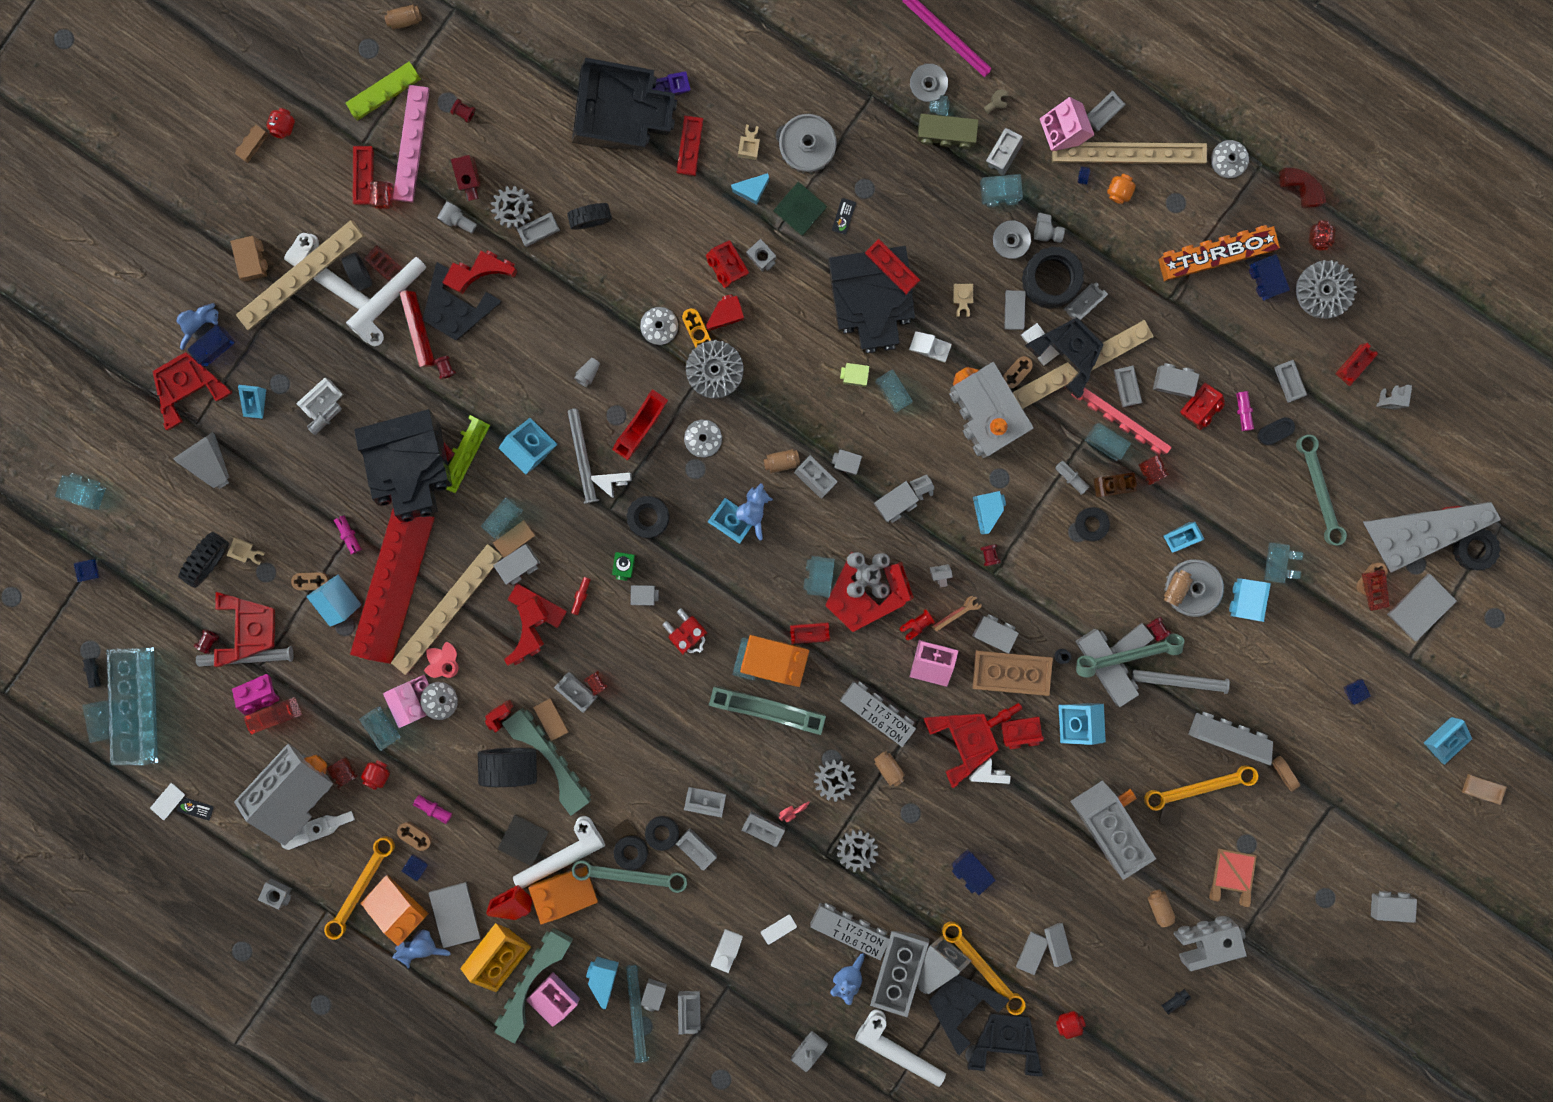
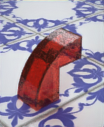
M1283 168L1279 171L1280 187L1300 186L1301 208L1319 207L1326 203V197L1321 185L1309 173L1296 168Z
M294 697L243 718L250 735L301 716L302 713Z

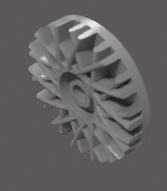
M814 114L798 115L788 121L781 131L779 139L780 153L783 160L792 169L794 168L798 172L802 171V173L817 172V170L827 166L835 154V132L832 126L820 116ZM810 141L811 146L804 145V142Z
M1333 260L1319 261L1307 267L1300 275L1296 286L1297 299L1303 310L1309 315L1320 319L1334 318L1347 311V308L1353 304L1352 301L1355 300L1353 298L1354 294L1357 293L1354 290L1357 288V286H1354L1355 278H1352L1353 274H1349V268L1345 269V265H1339L1337 261L1333 262Z
M710 340L709 342H703L692 350L686 362V376L690 385L697 393L707 398L728 396L737 389L743 377V362L739 353L734 347L723 341ZM713 366L718 367V371L716 373H713L711 371V368Z
M1196 559L1185 560L1174 566V569L1169 572V576L1166 577L1165 591L1175 572L1180 573L1183 570L1191 574L1190 578L1193 581L1182 604H1179L1178 607L1171 604L1173 609H1176L1177 612L1192 617L1206 615L1212 612L1222 600L1224 593L1223 579L1219 571L1206 561ZM1194 584L1197 586V590L1195 592H1193L1192 586Z

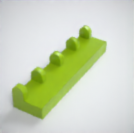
M409 61L345 104L353 117L358 121L409 88V85H414L420 81L421 78Z
M471 415L469 416L471 423L467 431L462 430L460 433L464 437L458 449L454 447L452 449L455 452L449 464L452 486L447 487V490L456 493L490 427L489 424Z

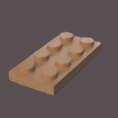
M976 650L972 689L1049 696L1053 658Z

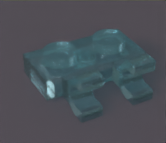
M1269 543L1264 581L1285 583L1286 578L1300 579L1301 571L1287 570L1288 559L1302 560L1303 552L1289 551L1290 545Z

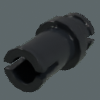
M1060 648L1055 652L1054 658L1060 664L1069 663L1071 654L1066 649Z
M95 657L82 660L84 663L83 672H86L88 688L101 686L97 670L99 665H96Z
M1185 988L1179 993H1174V997L1161 1005L1168 1015L1180 1006L1184 1007L1187 1005L1186 1002L1192 999Z

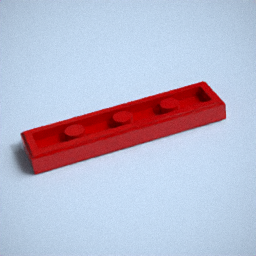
M399 292L419 366H434V358L416 292Z

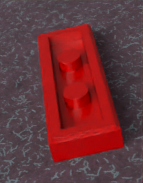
M684 116L677 174L696 176L703 118Z
M353 146V204L373 205L374 148L372 146Z
M880 239L865 252L905 294L920 281Z
M517 583L508 601L519 606L537 595L548 613L544 620L558 628L567 610Z

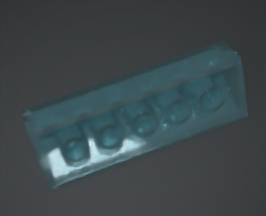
M154 647L107 649L111 765H147L157 763Z

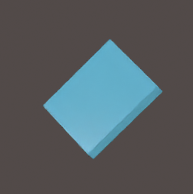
M724 498L708 520V523L740 544L752 525L739 521L736 517L738 506Z
M339 574L306 596L330 627L345 621L362 605Z
M1451 717L1424 744L1445 765L1472 740V737L1463 720Z

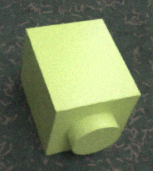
M846 363L845 368H841L840 379H844L843 384L866 387L869 366Z

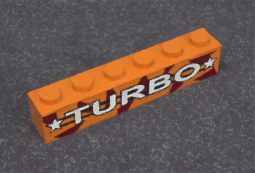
M1267 225L1255 228L1256 231L1251 233L1245 230L1237 233L1236 237L1230 238V235L1218 238L1219 241L1214 243L1208 240L1200 243L1199 247L1193 248V245L1181 248L1182 251L1177 253L1174 250L1164 252L1163 256L1158 259L1163 279L1168 281L1275 252L1280 249L1274 226L1268 228Z

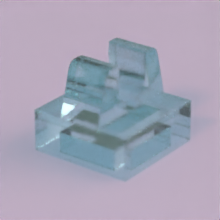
M940 95L939 101H930V112L937 113L940 116H948L950 104L948 96Z

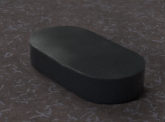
M1280 418L1262 427L1257 433V439L1263 445H1272L1290 436L1295 430V423L1290 418Z

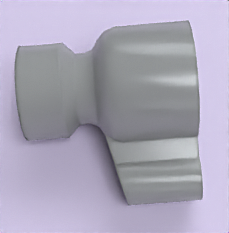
M1038 213L1034 239L1045 242L1053 239L1054 242L1061 243L1065 228L1058 226L1054 228L1051 223V215Z

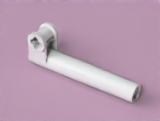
M299 234L291 248L287 251L284 260L293 266L297 265L319 246L318 238L313 234ZM327 268L313 278L357 309L362 308L370 300V298L357 291L353 286Z
M417 257L412 259L360 308L346 324L366 343L372 346L380 345L384 338L383 333L373 321L400 295L399 292L404 291L426 269L424 263Z
M587 816L579 817L574 826V831L579 841L513 876L515 885H519L523 889L604 847V840L592 820ZM581 823L583 825H587L586 830L584 828H580Z
M879 1009L871 1011L864 1024L858 1030L855 1040L940 1087L946 1073L882 1036L881 1034L886 1027L885 1014Z

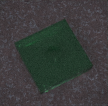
M797 182L773 212L803 236L826 210L827 206L800 182Z

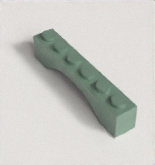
M716 685L713 687L709 706L764 718L819 735L822 733L826 715L823 713Z
M522 708L504 721L502 725L513 739L533 746L549 760L558 779L559 801L570 816H572L591 801V794L585 786L582 788L578 781L580 779L574 771L570 772L567 768L568 763L563 756L559 757L555 752L557 748L551 740L547 741L544 737L545 732L540 725L536 726L532 721L534 717L530 711H525Z
M555 928L551 932L547 931L541 940L544 943L543 947L536 949L532 957L535 961L532 966L528 964L522 974L526 977L523 982L519 981L513 990L516 995L513 999H508L504 1007L507 1011L504 1016L500 1015L494 1024L497 1026L494 1033L515 1044L527 1022L525 1001L530 984L543 969L552 963L562 960L573 938Z

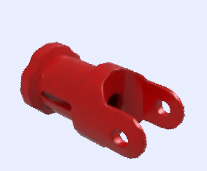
M925 609L917 618H912L900 627V631L905 632L912 628V631L905 637L906 640H911L922 633V630L928 625L934 624L935 621Z

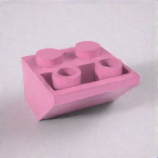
M1071 97L1040 118L1051 151L1079 146L1094 136L1083 103Z
M919 640L910 677L947 687L954 670L958 650Z
M425 675L383 693L398 728L427 716L421 706L422 692L429 685Z
M554 972L526 998V1001L552 1027L564 1019L578 1005L580 1000Z

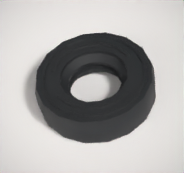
M1085 508L1076 517V532L1086 541L1101 540L1109 531V517L1099 508ZM1089 517L1098 519L1100 524L1098 530L1090 532L1086 529L1085 522Z
M666 816L653 818L645 829L647 843L655 850H669L678 841V825L674 820ZM659 826H665L669 830L670 834L666 840L661 841L655 837V830Z
M634 835L625 836L616 843L614 859L621 868L636 870L646 862L648 847L640 837ZM627 846H634L638 850V856L635 859L630 860L624 856V849Z

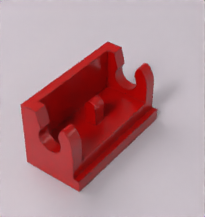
M1368 343L1359 345L1335 373L1348 386L1353 384L1378 355L1377 352H1372L1369 349L1371 346Z
M828 622L790 625L791 644L830 641Z

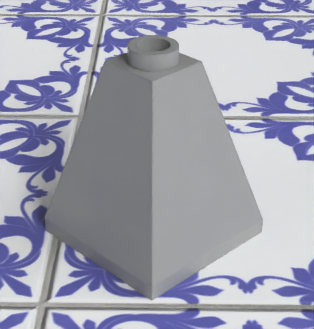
M213 432L173 458L178 464L213 488L218 487L221 489L229 483L227 481L229 475Z
M940 936L927 950L917 982L919 990L925 994L931 993L957 976L971 960L952 943L946 941L943 936Z

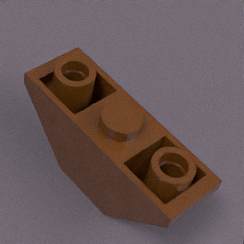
M1134 473L1094 478L1096 498L1137 491V481Z

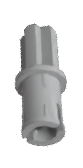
M334 402L323 413L319 412L316 419L307 426L309 431L317 435L341 411V406Z
M1061 461L1055 467L1067 480L1066 483H1070L1081 495L1090 487L1078 476V472L1075 473L1064 461Z

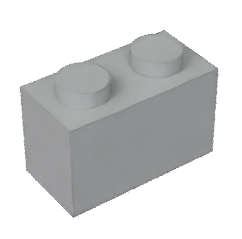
M1167 363L1157 368L1153 390L1187 398L1195 396L1199 374L1194 373L1193 369H1175V365Z
M905 481L874 502V505L886 522L890 520L893 523L902 517L900 515L901 512L904 510L909 512L917 507L916 502L919 499L907 481Z
M525 544L493 566L506 585L510 583L515 585L522 580L521 576L527 572L530 575L536 571L540 561L530 546Z
M989 614L987 617L981 616L972 636L1009 654L1019 634L1014 631L1016 627L1006 622L1004 625L997 623L998 618Z
M1379 891V894L1372 893L1371 917L1383 921L1416 923L1417 899L1410 896V893L1398 892V895H1391V892Z

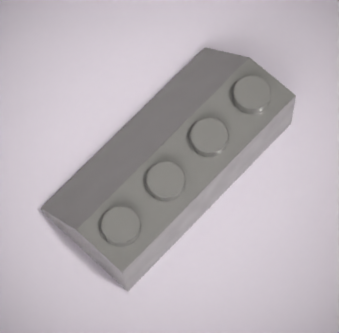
M1203 712L1202 715L1196 713L1189 735L1271 765L1273 741L1267 739L1268 735L1260 732L1254 735L1249 733L1250 729L1239 725L1236 728L1231 726L1232 722L1221 718L1219 722L1214 720V715Z
M891 932L870 1006L908 1017L929 945V938L908 932Z

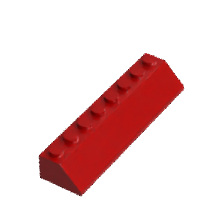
M394 508L392 509L350 655L391 664L435 517H417L410 522H400L394 514Z

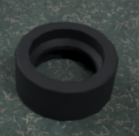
M354 252L342 258L344 269L357 291H362L372 286L370 274L358 253Z

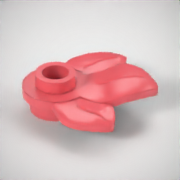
M445 642L442 650L437 648L426 650L427 658L430 662V665L424 670L427 675L433 678L440 676L451 678L458 673L457 652L451 643ZM448 664L453 668L451 672L446 669Z
M810 801L796 809L793 806L784 809L779 813V819L781 821L785 820L786 823L796 818L795 814L806 809Z

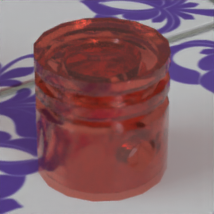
M383 181L370 182L369 206L378 209L393 208V193H391L393 192V184Z
M1159 454L1138 464L1143 476L1147 477L1145 478L1146 481H1149L1148 485L1169 475V473H1166L1167 469H1164L1165 465Z
M347 757L326 769L331 778L336 780L334 783L338 784V788L358 777L357 774H354L356 771L352 770L353 767Z

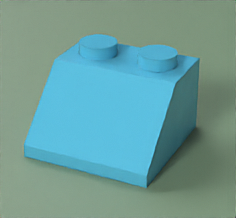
M529 418L506 436L499 449L520 470L528 474L557 446V443Z
M1000 491L973 497L981 534L990 533L1004 511L1003 506H1006L1004 494L1001 495Z
M1237 579V582L1233 585L1234 601H1231L1229 607L1231 616L1264 622L1271 583Z
M1104 704L1059 705L1060 743L1094 745L1106 742Z
M596 957L595 962L591 961L586 978H590L588 985L601 1008L606 1009L619 962Z

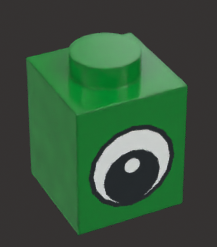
M615 552L612 575H616V579L627 581L628 577L632 578L636 555Z

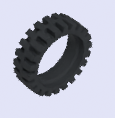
M215 532L206 535L200 544L198 543L195 550L193 549L192 554L186 559L187 561L184 562L178 578L193 588L198 587L212 573L214 567L218 565V562L222 559L228 548L229 542Z

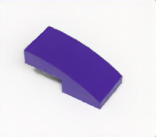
M687 72L669 74L667 77L659 78L656 81V87L652 89L675 93V96L689 92L690 86Z

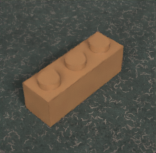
M253 126L250 129L249 135L243 139L241 146L237 147L235 154L248 163L269 134L259 126Z

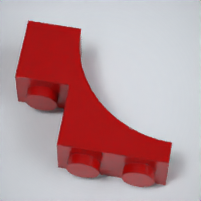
M487 250L486 253L480 251L471 271H469V266L461 262L459 265L452 263L443 284L464 294L465 290L480 277L489 274H505L515 278L518 271L514 268V263L506 259L503 262L496 259L498 255Z
M652 389L635 417L617 439L612 450L626 460H629L639 448L646 434L657 422L668 399Z
M537 595L517 607L522 621V633L515 650L504 659L507 666L512 663L514 665L521 663L525 660L523 657L528 654L530 656L537 654L541 651L540 647L544 644L534 626L537 627L544 623V618L548 616V613Z

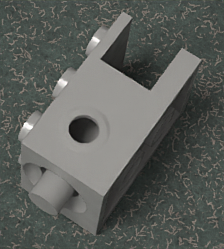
M1220 916L1215 918V921H1201L1196 926H1183L1178 928V931H1174V936L1183 945L1196 942L1197 949L1179 954L1182 963L1190 971L1247 956L1242 940L1246 938L1244 929L1242 927L1239 928L1229 917Z

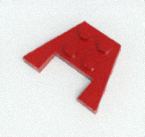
M187 352L153 371L157 395L161 404L160 410L164 418L163 424L167 431L183 423L174 404L199 389L207 386L216 402L232 394V391Z
M846 561L825 606L852 632L906 604L894 592L880 606L865 591L861 597H850L847 593V587L850 583H854L851 578L856 574L857 569L850 567Z
M216 592L215 610H235V648L214 649V667H222L274 648L275 609Z
M984 713L923 718L930 735L949 728L963 764L945 771L952 788L956 787L975 768L999 750Z

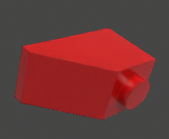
M733 294L722 297V300L718 302L706 324L708 331L744 320L738 297H733Z
M517 885L491 899L486 914L491 917L517 920L530 913L533 900L528 893Z

